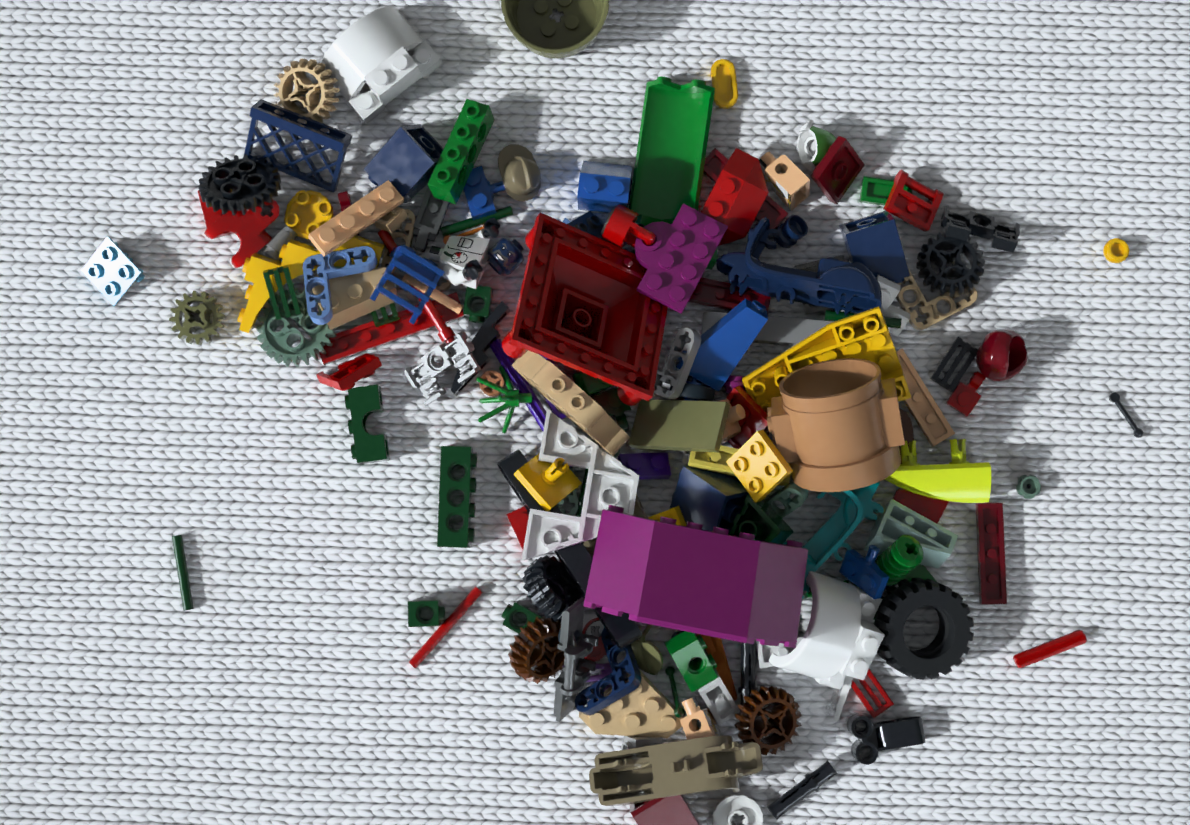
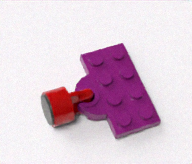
M683 203L672 224L662 221L652 222L641 227L635 224L638 213L621 204L615 205L603 226L602 238L621 248L625 243L634 247L635 258L641 266L647 269L637 288V292L682 314L728 226Z

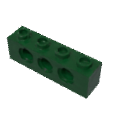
M441 446L437 547L470 548V543H474L475 529L470 528V520L475 518L476 509L475 503H471V493H476V478H472V468H477V453H473L472 447ZM457 465H462L465 468V475L461 479H455L452 475V470ZM456 490H461L464 493V501L461 504H454L451 500V495ZM455 515H460L464 521L463 526L458 530L453 529L450 524L451 518Z

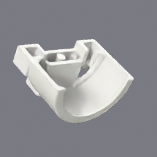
M393 6L376 9L353 23L332 43L321 62L325 64V70L330 69L332 71L330 78L338 80L333 85L340 89L339 92L366 125L382 113L387 104L421 77L425 79L442 65L441 58L427 41L422 40L399 10ZM414 49V54L411 57L407 51ZM367 83L371 90L361 93L362 87Z
M810 571L806 581L812 592V611L807 630L798 646L791 653L782 657L772 653L769 662L776 667L812 677L819 684L840 690L846 676L864 680L885 636L872 623L882 599H873L858 586Z

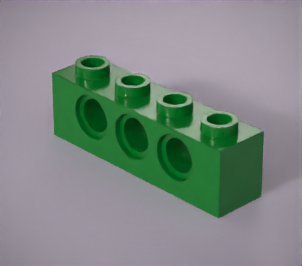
M466 99L428 182L434 198L457 204L495 120L489 105Z

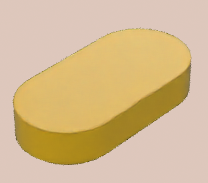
M720 59L714 62L710 72L711 84L715 88L714 103L721 109H729L736 104L738 99L736 71L731 61Z

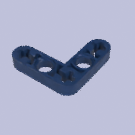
M605 627L602 630L601 637L612 673L579 692L574 702L575 708L579 712L589 716L637 689L642 679L631 644L620 650ZM621 651H625L626 656L624 660L618 663V654ZM627 673L631 674V676L629 677V682H628V683L625 682V681L628 680V675H627ZM611 684L612 692L604 697L605 687Z

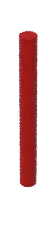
M477 586L472 589L412 657L409 663L414 668L421 664L481 596L483 592Z

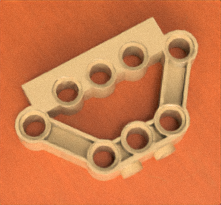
M528 350L511 365L531 386L610 455L614 456L630 438L597 402L553 363L539 354Z

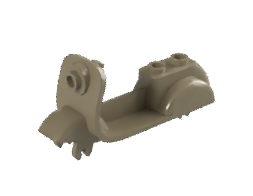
M719 735L600 753L595 757V768L589 771L591 791L598 794L599 802L604 806L630 805L647 802L652 799L720 789H732L735 793L740 791L739 778L756 774L763 769L761 749L757 743L739 744V742H733L732 736Z

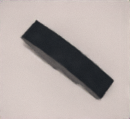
M503 301L484 321L471 341L474 351L468 354L472 353L481 370L490 361V358L484 352L493 341L500 337L495 327L510 312L509 307ZM458 368L451 391L457 396L480 371L459 383L458 379L461 374Z

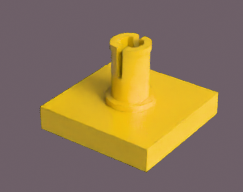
M537 454L514 473V476L545 511H550L578 488L582 482L569 469L568 463L562 464L565 461L563 458H557L551 463L539 461V454Z

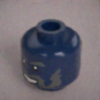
M502 238L488 251L489 259L487 262L499 275L502 273L509 275L523 263L524 256L521 252L524 248L516 239L510 241L507 238Z

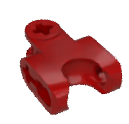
M275 200L272 203L264 202L265 207L270 205L272 208L270 210V217L268 215L262 216L260 214L262 208L259 206L255 207L256 212L250 209L246 210L245 215L241 211H237L235 215H232V211H228L205 230L204 234L210 239L216 238L221 233L227 231L233 232L239 237L240 249L231 259V263L235 268L244 265L247 257L251 258L254 253L260 251L271 241L272 237L265 228L279 216V205Z

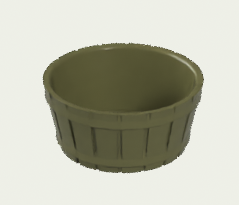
M501 0V8L508 28L521 44L543 57L565 58L584 50L600 33L608 14L609 0ZM557 9L558 12H563L564 16L560 17V22L550 19L549 16L553 14L552 10Z

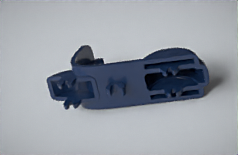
M765 217L755 225V228H750L745 252H731L716 259L717 270L729 276L731 283L729 289L732 295L735 293L736 288H740V296H743L747 289L750 288L757 293L776 298L777 302L784 299L789 300L790 304L800 302L833 308L837 314L844 310L845 316L850 314V312L861 313L878 306L881 309L882 292L879 282L873 272L863 263L843 262L833 257L822 258L819 261L816 273L761 262L759 258L765 247L771 250L777 247V242L768 239L771 237L779 238V231L777 229H770V220Z

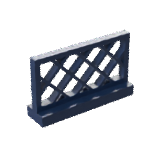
M262 99L254 104L249 115L252 119L244 155L247 154L248 159L257 155L258 161L266 158L267 163L273 162V166L277 167L278 171L334 193L337 190L347 147L351 144L353 135ZM258 121L266 123L271 132L262 135L257 127ZM282 130L289 132L294 141L285 144L278 132ZM273 135L280 147L271 151L265 138ZM306 139L312 141L317 150L308 153L301 141ZM260 142L266 154L261 156L252 152L253 144ZM296 144L302 157L294 160L288 147ZM330 148L338 151V159L330 162L324 150ZM283 151L288 163H279L274 154ZM319 153L325 165L317 169L310 157ZM305 159L311 172L304 173L300 171L296 163ZM328 168L333 177L332 183L324 181L319 172Z

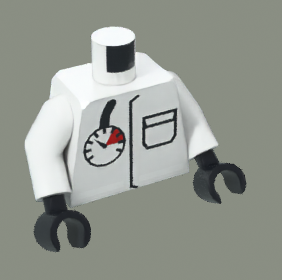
M490 218L484 223V228L474 235L451 236L445 248L431 246L429 260L439 262L440 269L444 271L442 277L446 278L454 286L462 284L477 289L488 264V251L491 249L490 236L496 238L499 235L498 229L501 225L495 218Z

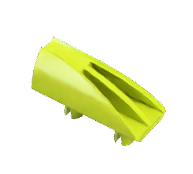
M957 439L949 440L951 449V462L949 464L920 465V463H917L916 441H910L909 448L907 441H905V445H901L902 464L885 480L907 491L929 498L951 502L984 503L989 502L991 465L989 462L969 463L967 461L966 439H960L958 443Z

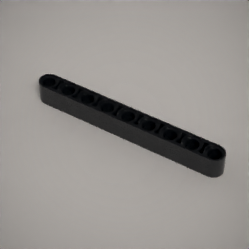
M518 449L497 462L501 473L527 512L529 513L530 509L545 511L514 476V473L528 462L522 452ZM557 505L548 511L563 514ZM583 543L554 551L585 597L593 558ZM600 607L593 609L620 650H623L643 636L636 622L629 620L628 613L623 612L621 617L602 612Z

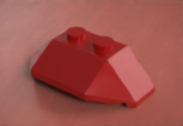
M738 148L735 149L721 171L701 213L728 226L718 246L746 237L769 193L759 159Z

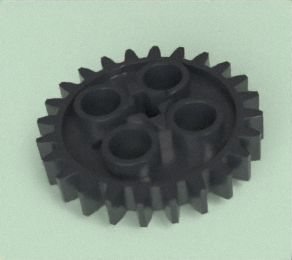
M247 154L242 159H239L237 155L234 156V160L225 157L224 163L216 161V167L208 166L209 172H202L203 178L199 179L200 185H198L202 202H206L208 208L213 207L214 212L221 209L222 214L232 211V215H235L237 211H241L245 215L248 209L256 212L255 207L265 208L264 202L272 203V197H278L277 191L281 190V178L278 168L273 166V162L267 163L266 158L258 161L257 155L251 159H248Z

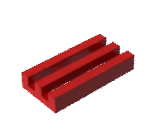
M869 669L867 676L886 703L884 705L881 704L865 680L858 679L877 706V710L874 711L853 680L851 688L874 719L893 706L894 703Z

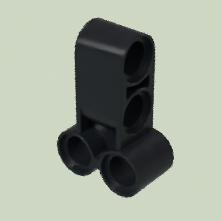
M854 714L847 721L848 731L858 738L852 744V756L862 764L869 765L875 762L878 757V751L926 743L921 716L873 723L870 718L862 714ZM864 720L866 723L865 730L857 733L855 731L856 722ZM868 745L870 748L869 755L865 758H860V748Z

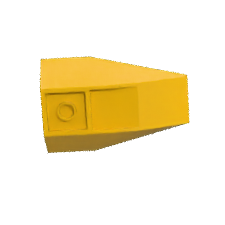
M879 306L829 323L742 378L747 394L768 414L767 407H771L772 397L781 396L780 382L791 372L804 366L827 360L845 358L864 359L872 361L880 367L881 380L895 379L898 402L912 398L890 332Z

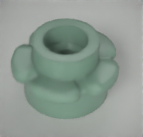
M1022 475L1018 479L1016 490L1025 499H1032L1040 493L1041 485L1036 476ZM1027 484L1031 486L1030 489L1026 488Z

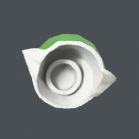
M811 119L799 131L797 151L802 165L813 172L837 138L832 133L813 126L814 121Z

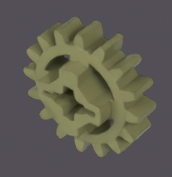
M193 291L192 297L184 293V301L175 300L178 307L170 309V311L175 313V317L169 318V321L176 323L171 329L174 332L180 331L178 334L179 339L183 340L186 338V343L191 345L195 339L196 344L202 345L203 339L209 343L212 342L211 335L219 337L220 334L216 330L217 328H224V325L220 323V319H224L226 316L219 313L223 306L221 304L215 305L217 299L214 296L209 298V294L204 291L200 296L197 291ZM196 302H203L200 303L198 306H190L191 304ZM191 312L198 314L204 324L197 322ZM184 313L185 321L182 323V315ZM211 313H213V321H212V323H210V315H211ZM197 330H205V332L200 334H192L195 333Z

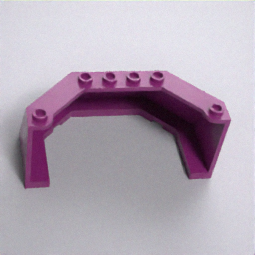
M609 505L608 509L602 510L584 607L591 609L600 607L602 612L621 617L623 612L629 614V620L742 643L754 644L756 639L762 645L779 646V643H783L785 647L796 648L808 549L802 548V542L787 540V544L760 541L755 540L754 534L740 532L738 537L728 535L729 530L713 527V531L702 530V524L687 522L686 526L676 525L677 519L661 516L660 521L623 513V507Z

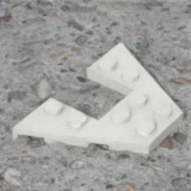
M547 409L539 461L553 463L555 459L563 458L565 460L562 463L563 465L568 463L569 466L588 469L581 517L530 509L521 559L523 561L597 538L602 510L608 509L609 505L623 507V513L630 515L634 513L639 475L626 468L619 460L607 454L596 443L585 435L580 434L574 427L565 423L549 409Z

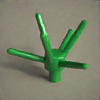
M500 366L499 370L508 389L481 377H477L476 380L505 394L493 398H482L479 400L480 403L505 402V404L480 417L478 421L483 422L509 408L502 429V433L505 434L515 407H520V403H532V393H519V390H514L507 373Z

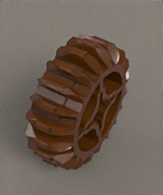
M536 617L534 623L528 621L527 627H520V634L514 636L516 641L510 644L512 651L508 653L511 659L509 663L515 670V673L525 681H533L537 684L541 680L547 682L549 676L555 678L556 672L562 671L565 656L564 651L557 649L560 643L558 634L561 629V622L559 620L554 622L551 617Z
M769 685L768 688L760 686L759 692L755 689L751 690L752 696H743L746 701L745 704L738 705L741 712L734 714L735 718L740 720L734 724L735 728L739 730L737 733L738 738L742 740V743L754 742L759 744L762 755H767L768 752L776 755L777 749L785 751V743L793 744L791 737L799 736L795 729L802 726L797 721L802 716L801 712L797 710L800 706L794 701L795 698L782 688Z

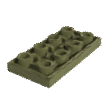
M642 399L637 408L628 445L635 449L719 453L730 405L723 401L653 399L646 401Z

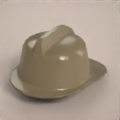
M510 144L500 151L497 160L506 192L518 201L533 199L541 187V173L532 153L526 147L519 144Z

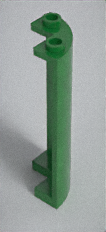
M657 77V80L649 81L646 84L629 209L639 214L635 224L641 227L652 222L662 221L672 224L683 203L698 211L715 88L706 85V82L703 80H692L691 83L679 85L673 83L671 78Z

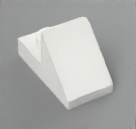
M720 677L698 690L719 725L734 717V714L740 713L739 708Z

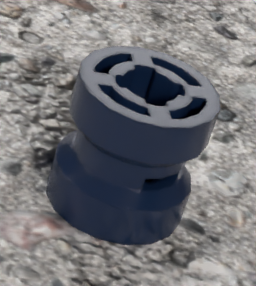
M798 215L789 216L784 221V224L776 228L779 231V238H775V241L783 248H791L798 240L807 235V223Z

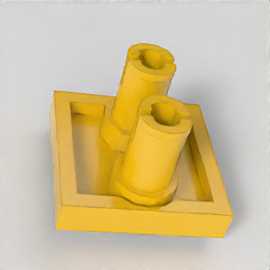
M764 430L757 431L726 461L755 503L762 501L783 480L788 479L793 471Z

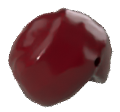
M1009 329L994 330L987 334L976 354L978 369L986 378L992 381L1011 379L1021 372L1028 359L1023 337L1014 330Z

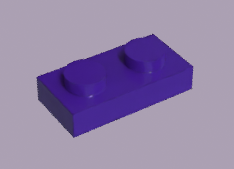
M668 452L620 453L617 457L622 465L639 475V480L669 479L672 475Z

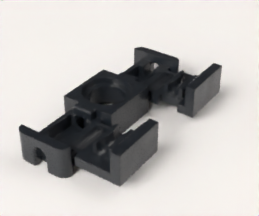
M949 205L945 206L941 216V226L943 228L946 226L945 236L965 241L968 240L969 235L989 240L992 238L994 239L992 241V248L1014 253L1020 235V225L1018 223L1012 228L997 224L995 217L972 211H970L969 215L965 216L950 212Z

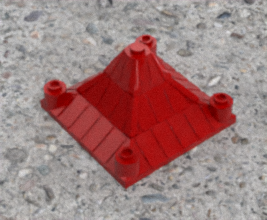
M540 212L536 217L535 225L525 237L526 245L530 251L513 327L502 340L503 351L509 357L517 359L521 358L529 350L575 370L582 371L594 378H599L606 383L618 386L619 399L626 405H636L642 399L649 401L654 393L668 307L637 292V288L647 269L639 264L634 253Z

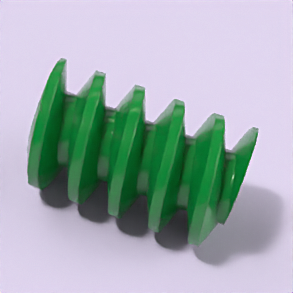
M909 535L900 536L875 560L880 570L889 576L887 586L897 584L922 562L924 552L922 546L914 537Z

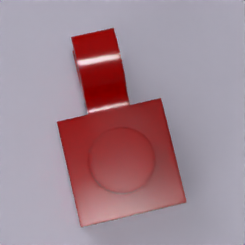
M977 371L972 375L967 385L959 382L946 401V404L965 417H968L981 398V395L976 390L986 377Z

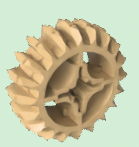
M300 59L299 62H290L291 67H283L285 74L279 73L277 75L281 82L274 84L276 88H279V92H276L274 96L280 97V101L276 105L323 123V119L331 117L329 111L335 112L337 110L333 102L340 101L337 97H334L335 93H338L340 89L334 88L333 84L338 80L330 78L332 71L330 69L325 70V64H317L315 59H310L309 61L307 59ZM305 72L312 74L319 83L313 84L310 78H307ZM300 101L309 113L302 111L295 102Z

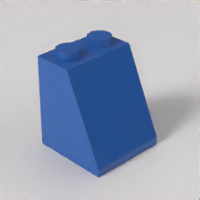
M583 161L577 195L578 210L610 213L614 206H618V204L628 208L632 166Z

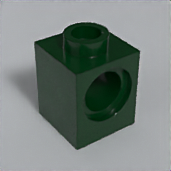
M466 286L463 314L465 318H469V322L484 323V319L486 320L491 314L492 287L478 286L477 289ZM482 299L485 301L484 308L479 311L473 310L471 306L474 300Z
M441 600L408 601V627L440 626L441 620H445V605H441ZM424 606L432 608L434 615L431 620H424L421 617V609Z
M515 602L513 606L508 604L501 616L505 619L503 625L518 634L521 632L520 627H527V623L524 626H517L513 621V616L516 612H523L527 616V622L534 623L536 617L542 618L541 615L518 602Z

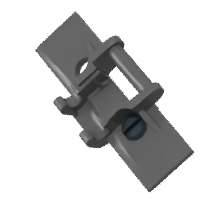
M583 597L562 612L561 629L558 634L560 643L557 649L564 651L565 667L562 668L560 676L554 682V686H556L554 714L558 722L574 709L576 694L583 689L585 682L590 679V671L596 670V662L585 659L593 651V646H598L599 638L582 633L583 605L585 600Z

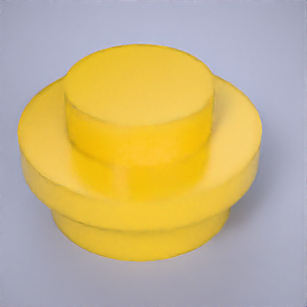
M1114 238L1105 244L1103 253L1109 262L1120 263L1128 257L1129 247L1124 240Z

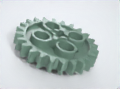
M295 288L301 307V315H291L290 318L307 335L312 337L311 341H308L295 327H292L285 318L282 317V319L276 320L270 300L267 301L270 308L261 309L265 317L257 318L263 324L256 327V330L260 333L257 339L262 343L260 345L261 348L267 351L266 354L270 358L274 357L278 364L283 361L288 367L292 361L296 367H299L301 360L306 365H309L310 357L318 361L317 353L326 354L323 347L325 345L332 346L333 344L329 338L337 336L333 330L329 329L327 323L310 329L313 322L307 311L305 289L301 294L298 288ZM286 289L285 294L289 308L293 309L291 295ZM276 294L280 311H284L281 297ZM318 305L319 312L317 313V315H322V311ZM284 325L281 331L276 332L277 327ZM301 340L297 347H292L294 342Z

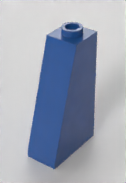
M745 298L701 335L700 347L689 375L719 392L767 322L766 307L756 300L751 302ZM679 357L676 360V368L681 369L683 359Z

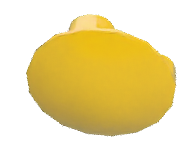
M300 190L287 204L284 221L289 228L297 233L298 237L309 239V233L334 217L333 206L328 198L320 192Z

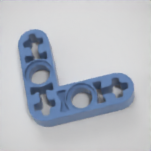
M360 246L333 251L325 257L322 254H317L305 259L303 275L307 311L313 323L324 325L333 317L329 279L369 272L376 267L378 260L371 247ZM364 256H368L367 262H362ZM351 258H354V259H355V260H354V262H355L354 265L352 264ZM339 259L347 261L346 265L342 268L334 267V263ZM315 265L319 266L317 267L319 277H315L312 271ZM315 286H324L321 294L315 295L311 293ZM317 303H321L323 307L322 315H317L319 312Z

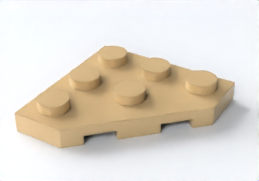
M641 671V683L631 693L589 716L579 712V717L595 734L668 738L682 727L680 719L684 718V716L680 718L675 716V706ZM627 673L628 680L625 681L627 683L629 682V677L631 676V674ZM612 686L603 692L604 697L610 695Z

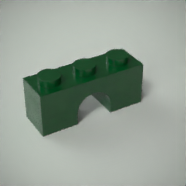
M377 384L349 389L348 395H345L346 409L351 411V420H348L349 434L354 436V444L351 445L352 458L356 459L358 464L389 461L387 436L385 434L371 435L366 429L367 418L373 413L384 411L381 387Z

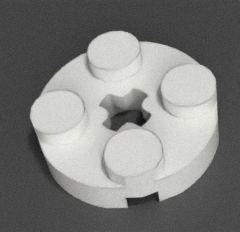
M731 794L724 797L717 803L712 812L713 825H732L731 821L736 813L738 816L744 815L743 825H763V813L759 805L752 798L744 794Z

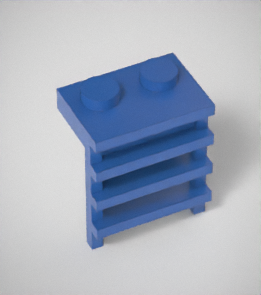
M401 245L394 247L389 256L392 260L370 299L375 301L379 293L383 294L413 312L409 322L414 324L418 316L421 315L426 302L429 301V297L436 288L440 277L443 276L444 271L439 269L438 265L433 261L418 256L416 251L410 247ZM393 268H398L428 286L426 292L423 294L391 275ZM389 280L420 299L421 301L418 306H413L383 288L386 281Z

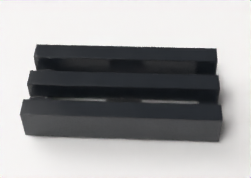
M957 337L930 379L946 390L953 392L974 360L978 349L973 348L971 344ZM961 346V351L941 380L938 378L957 347ZM967 351L970 352L966 361L964 362V364L956 374L955 378L949 385L947 381L949 380L954 370L964 357L965 353Z

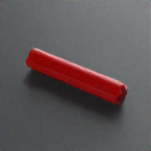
M1077 630L1013 656V659L1018 668H1023L1087 642V639L1082 630Z

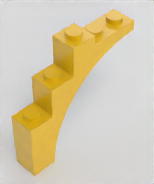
M356 235L334 250L339 251L369 246L376 254L378 262L375 268H378L385 245ZM291 239L287 245H282L279 258L283 259L282 262L254 253L251 259L246 258L242 272L246 273L244 280L254 284H249L245 294V299H248L246 309L241 308L237 320V322L241 323L239 330L249 333L253 329L261 309L270 298L263 271L288 265L293 280L303 275L305 259L312 255L321 254L316 247ZM364 256L362 262H367L368 256ZM351 258L352 264L354 265V264H355V262H354L355 259H354V258ZM339 259L334 263V267H344L347 261ZM315 265L312 271L316 270L319 266ZM281 272L282 284L285 285L287 283L285 274ZM273 274L270 275V277L272 280L274 291L276 292L278 290V287L275 280V276Z

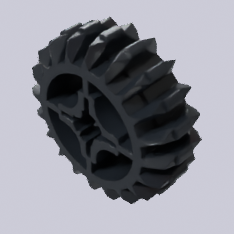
M939 232L936 240L930 237L928 245L923 244L921 246L922 252H919L917 255L919 261L916 263V269L920 270L918 277L925 278L923 285H931V293L938 289L940 290L939 295L941 297L944 296L945 292H949V296L952 298L955 291L962 296L965 289L972 291L973 284H979V276H983L984 273L982 267L985 265V260L981 258L983 251L976 250L978 248L977 242L970 244V236L965 241L949 236L943 237ZM962 254L969 260L971 269L965 267L966 264L961 261ZM930 260L935 261V265L940 268L938 275L932 269ZM955 260V265L952 264V266H948L945 270L946 263L949 265V262L953 263ZM949 277H956V278H958V279H948V278H949Z
M546 555L535 559L524 571L525 576L522 579L525 585L523 588L528 591L527 597L531 598L532 605L538 608V612H543L546 618L551 617L554 622L558 620L561 622L562 612L580 598L585 597L561 561H558L554 556L549 557Z

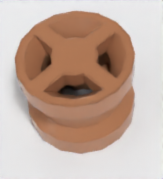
M489 370L481 375V378L505 388V381L497 371ZM479 383L484 394L491 397L501 394V392Z

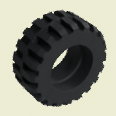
M912 578L911 582L908 580L899 581L898 588L890 586L886 590L888 595L881 597L882 601L874 616L875 621L873 624L885 634L877 650L878 655L894 669L916 679L924 680L926 677L935 679L939 677V673L946 675L952 672L951 666L955 665L958 667L963 662L960 659L963 653L968 654L970 648L967 647L968 641H973L974 633L970 632V627L974 626L973 618L967 616L970 613V609L967 604L963 603V598L958 593L952 591L951 588L930 579ZM927 605L934 607L939 617V630L935 639L923 649L910 650L907 648L903 636L906 620L912 612L920 607Z

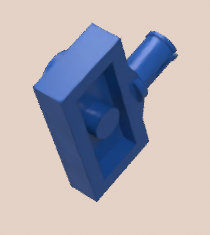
M482 166L472 169L463 189L472 219L476 220L497 213L493 203L494 194L506 190L503 181L490 184L485 177Z
M870 545L866 557L854 549L847 550L839 572L873 599L881 598L889 576L880 570L875 562L880 549L875 545Z

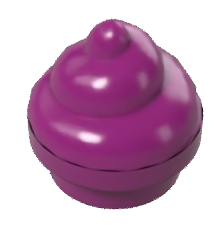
M730 375L723 385L726 393L730 394L734 387L739 385L746 391L742 378L745 376Z

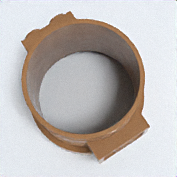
M855 358L827 360L799 368L782 379L779 384L781 396L772 397L771 407H767V424L769 432H772L773 444L793 470L791 478L797 486L817 492L849 491L882 481L899 468L901 464L899 446L905 445L895 379L881 380V369L876 363Z

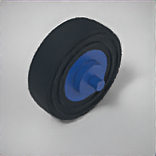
M692 377V381H686L678 398L688 401H713L715 389L701 386V383H697V379Z

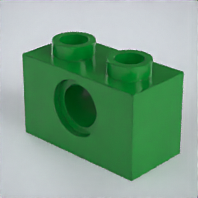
M684 631L664 642L691 692L718 678L714 671V668L718 666L711 653L705 654L704 649L707 648V645L700 634L695 636L694 633Z

